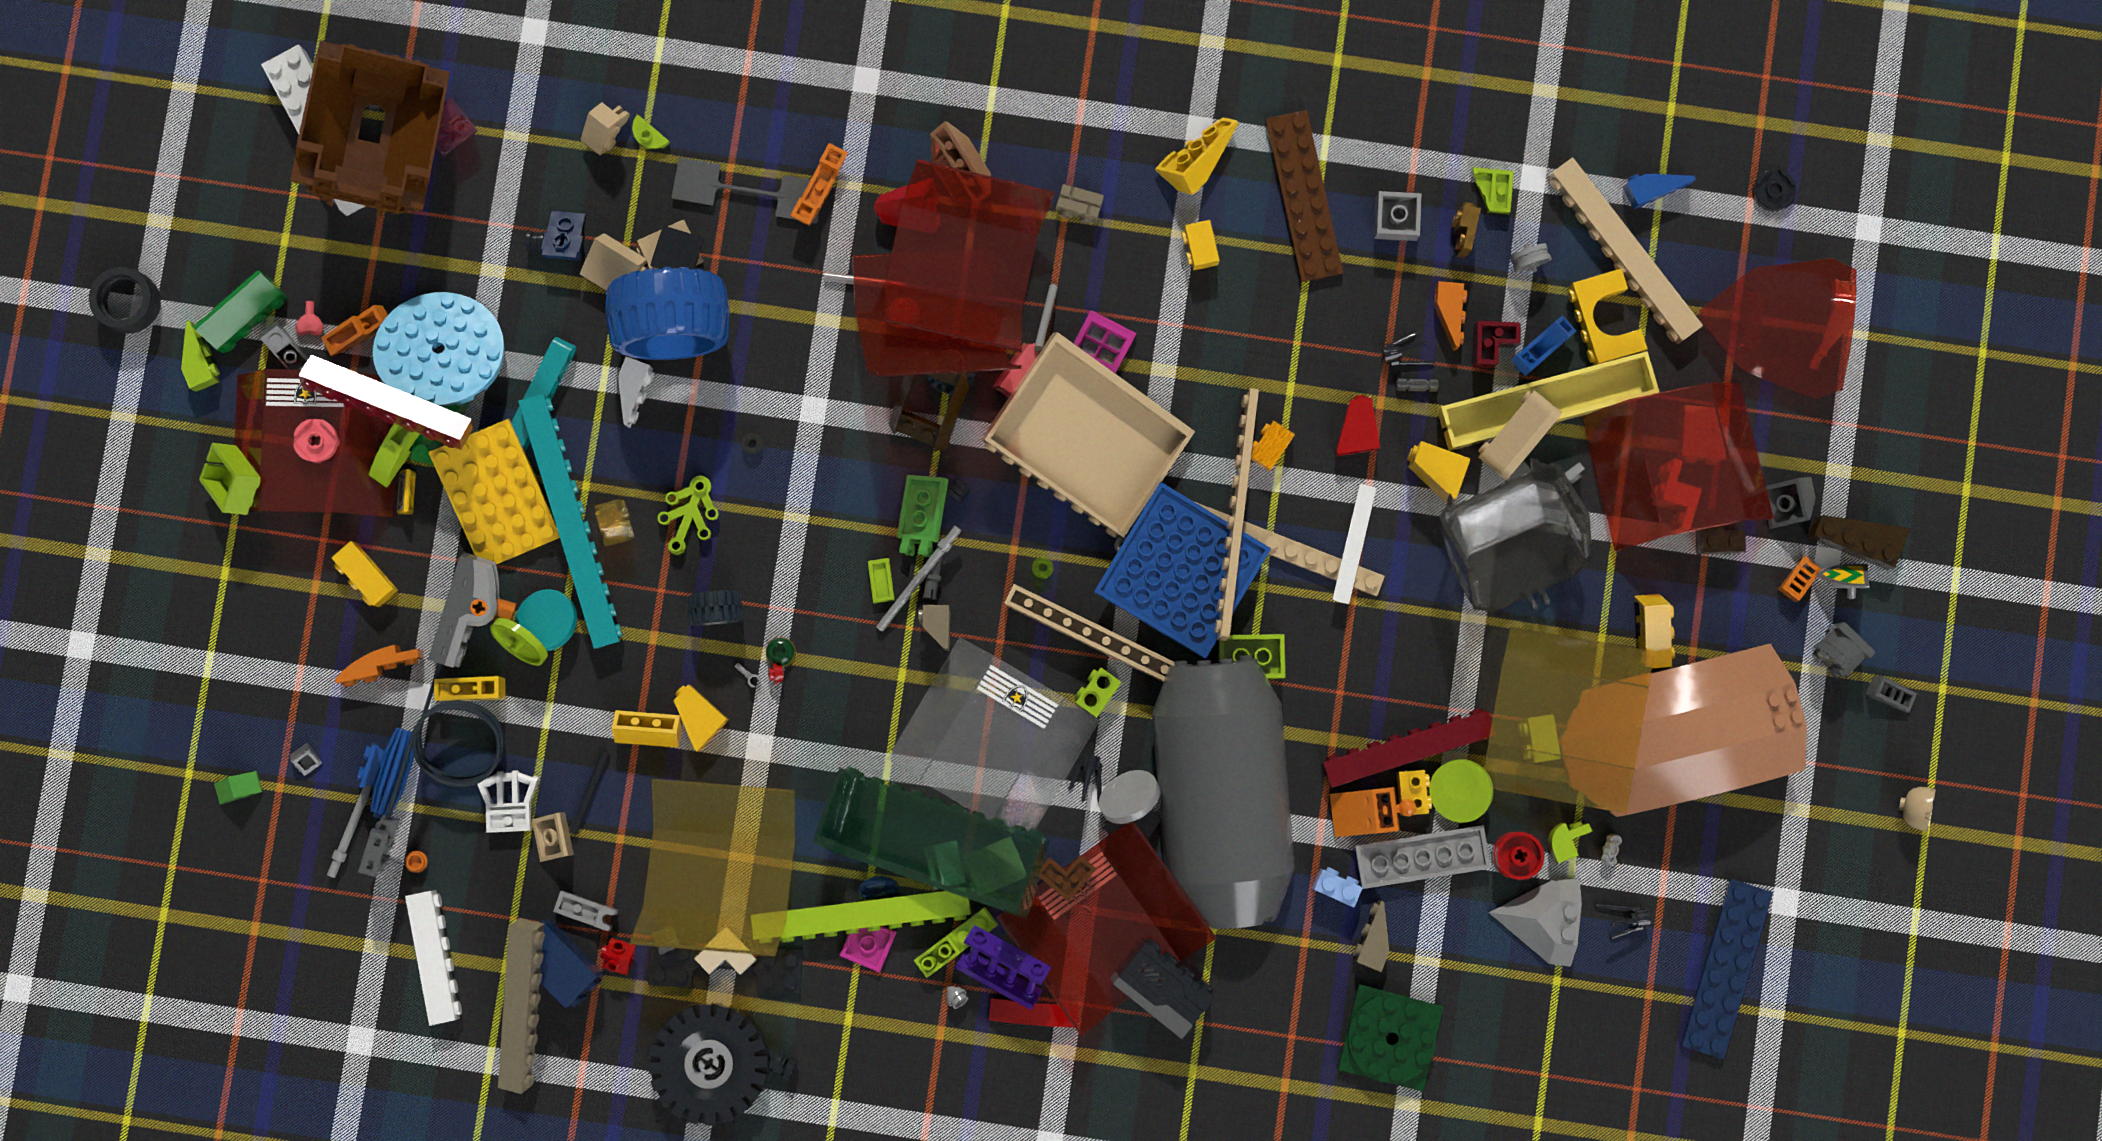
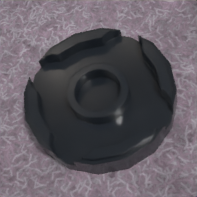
M1779 169L1767 170L1755 180L1752 189L1753 197L1756 203L1764 210L1771 212L1781 211L1788 207L1795 199L1796 185L1791 175Z

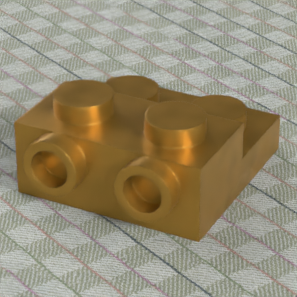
M1464 202L1463 206L1457 210L1456 215L1453 216L1451 228H1454L1453 235L1460 236L1455 244V250H1458L1457 257L1464 259L1472 250L1481 208H1477L1473 203Z

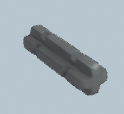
M1398 379L1396 388L1398 391L1408 389V391L1428 390L1429 392H1436L1439 388V383L1437 379H1430L1429 381L1426 379H1409L1408 381L1406 379Z

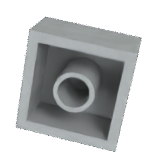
M1379 191L1375 201L1374 239L1417 241L1420 236L1422 193Z

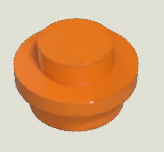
M413 851L407 855L405 864L408 870L418 873L427 867L428 859L423 852Z

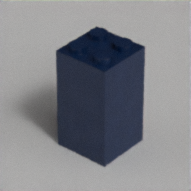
M550 918L541 920L539 923L544 924L543 932L545 933V939L542 944L543 961L540 968V973L542 974L541 984L564 1008L578 1006L587 997L585 993L587 991L590 992L592 989L594 990L603 981L601 977L605 973Z

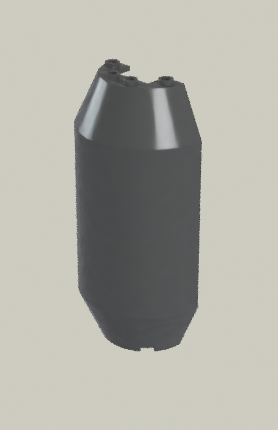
M1252 655L1239 656L1240 660H1234L1235 662L1231 658L1220 659V663L1211 664V660L1198 661V665L1187 664V661H1175L1173 666H1169L1152 712L1157 782L1160 787L1159 807L1165 878L1191 925L1195 927L1210 926L1211 929L1242 928L1261 925L1263 921L1272 922L1276 920L1295 870L1282 703L1257 659H1253Z

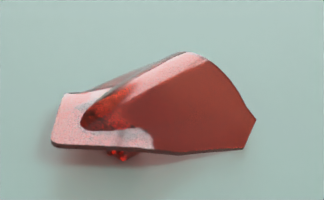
M1834 258L1755 267L1706 304L1699 312V319L1743 371L1811 398L1818 399L1843 390L1854 328L1857 270Z

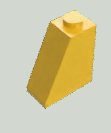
M688 684L685 687L683 685L675 693L677 697L674 699V703L693 748L700 752L729 719L693 686Z

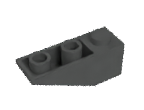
M275 321L260 333V339L294 378L299 379V374L306 364L308 357L278 321Z

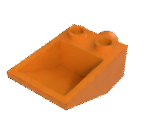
M1395 787L1330 794L1335 837L1399 831L1398 813L1404 816H1412L1416 812V804L1411 799H1404L1400 804H1397ZM1382 795L1389 797L1388 803L1381 801ZM1386 816L1392 819V823L1389 825L1384 823Z

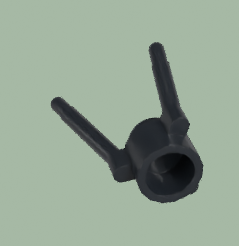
M1416 333L1386 344V347L1382 348L1385 364L1391 363L1392 367L1398 365H1434V361H1399L1402 358V352L1427 344V341H1422L1401 348L1398 346L1416 337Z
M1084 754L1083 759H1079L1078 767L1068 787V790L1071 791L1083 768L1086 776L1081 802H1085L1090 776L1095 774L1096 770L1097 801L1099 802L1102 793L1101 770L1103 765L1100 763L1101 757Z
M1595 904L1596 908L1632 912L1629 914V919L1611 923V926L1627 924L1632 926L1610 935L1611 939L1635 931H1641L1643 927L1651 925L1649 911L1647 909L1641 910L1640 906L1627 907Z

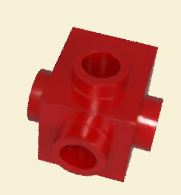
M611 938L608 946L604 945L600 954V958H603L602 968L627 975L634 960L636 945Z

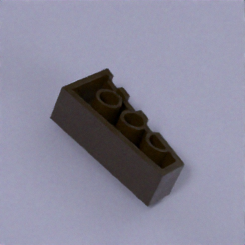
M1821 515L1814 519L1807 537L1889 570L1896 568L1911 528Z

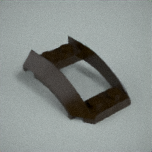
M927 350L912 360L903 379L890 418L889 427L893 434L898 431L934 446L933 451L947 450L960 410L971 386L968 383L966 366ZM918 372L956 387L942 425L905 410Z

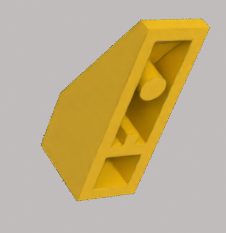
M491 676L434 679V701L505 700V678Z

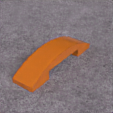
M830 143L827 145L814 175L802 197L797 201L790 217L810 226L838 177L848 155L847 151Z

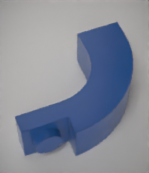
M1562 315L1511 361L1514 363L1515 368L1526 376L1572 336L1576 330Z

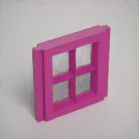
M1091 310L1073 344L1116 374L1136 333Z

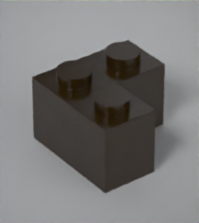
M1702 509L1695 512L1696 555L1741 554L1746 552L1745 530L1724 531L1723 509Z

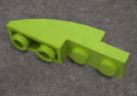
M394 423L379 448L369 476L385 487H388L410 455L411 451L409 449L420 433L415 431L409 432L402 426Z
M983 908L914 960L926 978L969 947V945L964 943V940L974 925L987 932L998 925L986 908Z

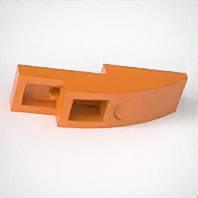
M398 645L378 649L350 664L335 678V684H343V687L355 686L356 681L364 680V683L377 681V677L384 676L382 667H384V670L397 668V664L405 663V666L418 664L419 659H424L423 650L414 649L401 652Z

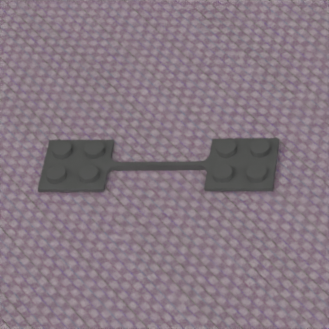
M679 157L671 198L713 206L715 194L719 188L756 193L777 198L776 217L794 219L790 215L797 201L802 197L810 179L783 175L781 188L778 192L774 193L721 184L718 180L721 164ZM819 212L812 223L818 222Z

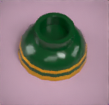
M777 637L767 644L766 658L770 664L776 663L786 667L794 661L796 648L790 639Z

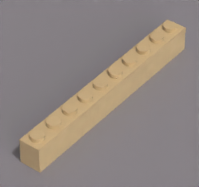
M1572 157L1553 171L1549 176L1551 186L1556 191L1559 190L1563 196L1564 203L1568 207L1573 208L1576 212L1577 220L1581 224H1585L1589 229L1588 233L1591 238L1600 243L1604 255L1614 261L1615 269L1622 268L1629 287L1633 291H1637L1641 296L1642 304L1646 308L1651 309L1654 313L1655 321L1665 327L1669 339L1679 344L1703 326L1575 159Z
M1013 584L1004 603L1005 606L1161 682H1164L1169 666L1174 665L1173 661Z

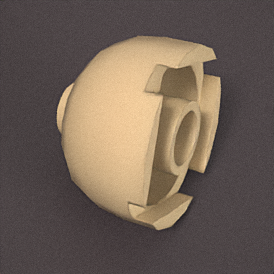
M1916 787L1908 792L1906 798L1901 797L1899 810L1903 811V818L1908 825L1918 830L1928 831L1936 789Z

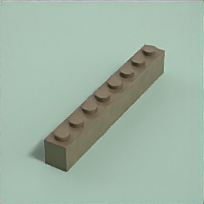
M522 918L509 925L498 1088L522 1094L531 1087L535 1079L533 1066L536 1061V1055L534 1051L538 1038L536 1034V1025L539 1021L537 1010L540 1002L539 985L542 980V974L540 973L543 961L542 944L545 939L543 923Z

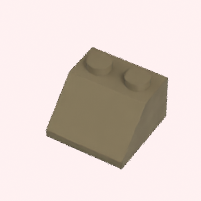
M923 605V610H919V623L923 624V628L945 651H950V606Z

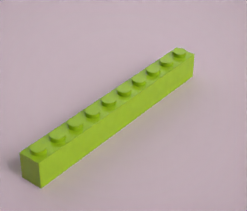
M968 888L756 914L751 915L753 942L759 941V945L772 944V939L781 938V942L794 941L795 936H802L803 940L816 938L815 934L824 933V937L837 936V931L846 930V934L859 933V928H867L869 932L881 930L880 926L889 925V929L901 928L902 923L910 922L911 926L924 925L923 920L932 919V924L945 922L947 917H954V921L967 919L966 915L971 914Z

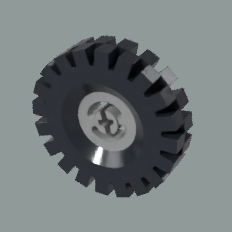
M702 1003L686 1008L674 1015L659 1030L649 1053L651 1060L648 1063V1072L652 1076L650 1083L653 1091H657L660 1096L658 1100L664 1107L668 1106L672 1110L670 1113L679 1119L683 1117L687 1119V1122L696 1125L698 1123H705V1125L725 1123L743 1114L763 1091L770 1069V1062L768 1060L770 1055L768 1044H765V1036L760 1027L757 1028L754 1024L755 1021L747 1014H742L740 1009L733 1006H724L723 1003ZM703 1048H712L713 1052L705 1054L702 1057L704 1059L699 1061L701 1071H697L695 1066L696 1055ZM719 1055H723L725 1060L723 1073L717 1078H708L707 1074H712L718 1070L717 1068L721 1065ZM710 1058H712L714 1060L712 1063L714 1066L708 1068V1063L705 1060H709Z

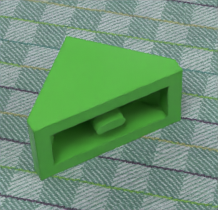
M257 771L227 777L214 783L219 804L263 792Z

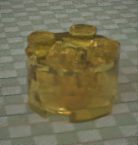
M618 499L594 505L605 547L631 541V538H635L630 520L626 521V518L630 517L625 500L620 501Z

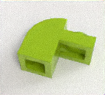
M1582 821L1570 824V829L1567 828L1566 823H1559L1551 830L1548 837V848L1554 863H1561L1579 856L1572 839L1592 832L1589 823L1582 824Z

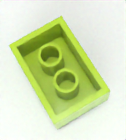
M1284 634L1230 635L1226 641L1218 640V663H1220V659L1231 658L1235 662L1234 660H1240L1239 656L1252 655L1253 659H1257L1267 679L1285 678Z

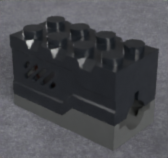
M1142 937L1110 978L1117 988L1183 1039L1215 997L1211 993L1213 989L1203 979L1200 978L1199 981L1194 979L1196 975L1185 965L1179 967L1177 959L1168 951L1163 954L1160 945L1152 938L1146 940Z

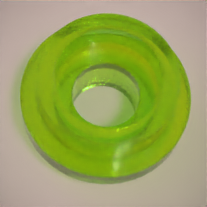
M1040 557L1034 561L1032 571L1036 577L1045 579L1053 573L1054 567L1050 559ZM1041 564L1047 566V570L1045 572H1041L1039 570V566Z

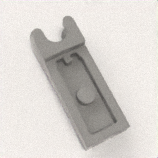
M560 891L553 912L606 931H611L613 926L605 921V916L607 914L615 915L618 913V910L565 891Z

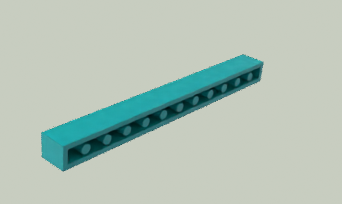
M544 394L519 400L518 402L593 647L597 649L620 642L619 637L623 636L620 624L615 625L613 616H616L613 603L609 604L607 599L610 591L607 582L603 583L600 576L604 574L601 562L596 563L594 555L598 554L594 541L590 542L588 534L591 533L588 521L584 522L582 513H585L582 501H577L575 493L579 492L576 481H571L569 472L573 471L569 459L565 460L563 452L566 451L563 439H558L556 431H560L557 419H552L550 411L554 410L551 399H546Z

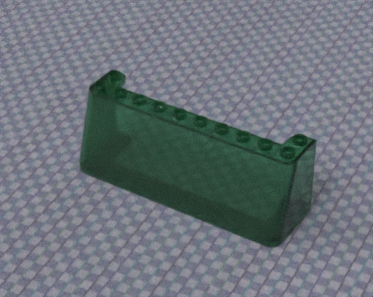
M847 766V769L839 768L812 843L837 854L1027 919L1049 845V840L1046 839L1047 835L1033 828H1030V831H1026L1025 827L1016 824L1013 825V828L1005 825L1006 821L993 817V820L986 819L985 814L973 810L972 814L965 812V807L954 803L950 807L944 804V800L937 797H932V800L924 798L925 794L916 790H912V793L904 791L905 787L892 783V786L884 784L885 780L875 776L872 779L865 778V773L850 766Z

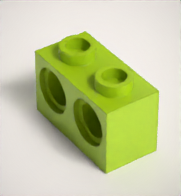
M1102 668L1098 671L1093 670L1087 679L1090 681L1086 689L1081 687L1075 696L1078 699L1076 704L1095 718L1099 716L1122 683ZM1100 677H1106L1109 680V686L1106 689L1098 687L1097 680ZM1089 694L1094 695L1097 699L1096 705L1092 707L1087 706L1084 702V698Z

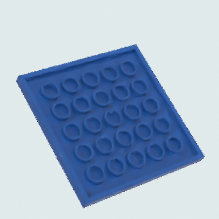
M1160 482L1094 593L1206 659L1217 641V633H1214L1216 620H1219L1220 612H1217L1218 600L1222 599V591H1219L1220 581L1225 575V571L1222 570V562L1224 557L1227 558V550L1224 549L1226 537H1229L1230 529H1227V521ZM1243 531L1233 612L1271 550L1270 547Z

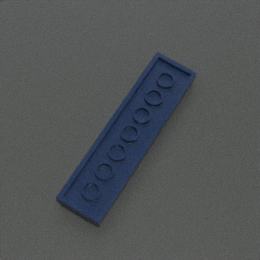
M1729 879L1681 1040V1046L1721 1059L1725 1058L1773 892Z

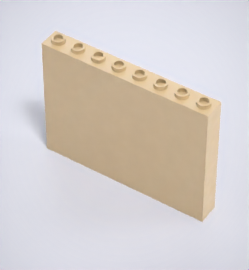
M1056 332L1046 342L1043 350L1040 351L981 440L985 442V448L993 453L998 451L1002 454V460L1010 465L1013 463L1020 467L1019 471L1027 477L1031 475L1037 479L1036 483L1046 490L1048 487L1055 492L1053 495L1063 502L1065 500L1069 501L1072 504L1071 508L1079 514L1084 512L1090 516L1088 518L1090 522L1096 526L1103 525L1107 528L1105 530L1107 534L1113 538L1117 536L1124 538L1195 431Z

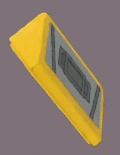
M410 469L402 470L399 473L398 514L413 513L416 473Z

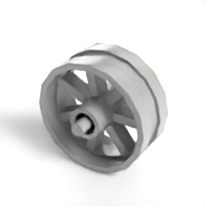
M1528 243L1524 244V249L1510 256L1516 273L1526 270H1533V273L1537 272V267L1552 259L1548 253L1546 243L1528 246Z

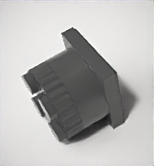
M1842 622L1830 625L1826 629L1828 633L1813 648L1814 652L1811 655L1817 662H1822L1828 667L1826 670L1830 675L1835 678L1838 676L1845 678L1864 659L1871 658L1875 651L1849 625Z

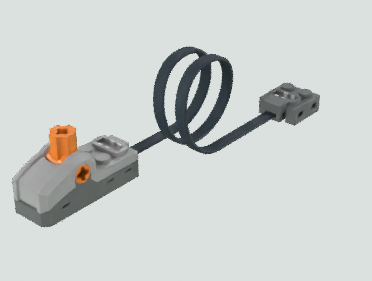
M465 552L459 558L428 660L438 664L423 713L411 733L387 813L381 817L380 822L376 823L375 829L373 828L370 832L359 873L376 877L379 871L383 872L388 864L389 853L393 848L401 819L391 817V813L411 748L420 769L434 781L450 787H470L484 781L493 772L501 758L504 748L502 726L494 714L483 706L469 701L452 700L439 703L428 710L434 692V679H438L442 664L449 667H459L462 664L468 646L467 641L470 639L473 630L471 626H482L491 620L495 621L497 618H505L512 621L516 603L500 599L499 575L496 562ZM445 710H461L480 717L490 726L496 738L497 750L493 764L483 773L471 777L453 776L439 770L428 760L422 748L421 733L425 719Z

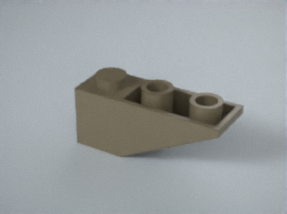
M1378 900L1377 904L1373 903L1369 913L1372 916L1369 924L1366 923L1361 933L1364 936L1362 943L1356 945L1353 956H1356L1354 961L1382 972L1389 954L1385 905L1383 901Z

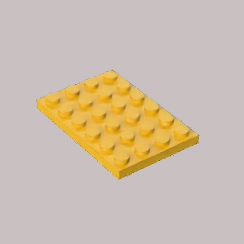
M510 418L470 434L461 450L444 445L428 452L475 556L499 564L560 538L553 514Z

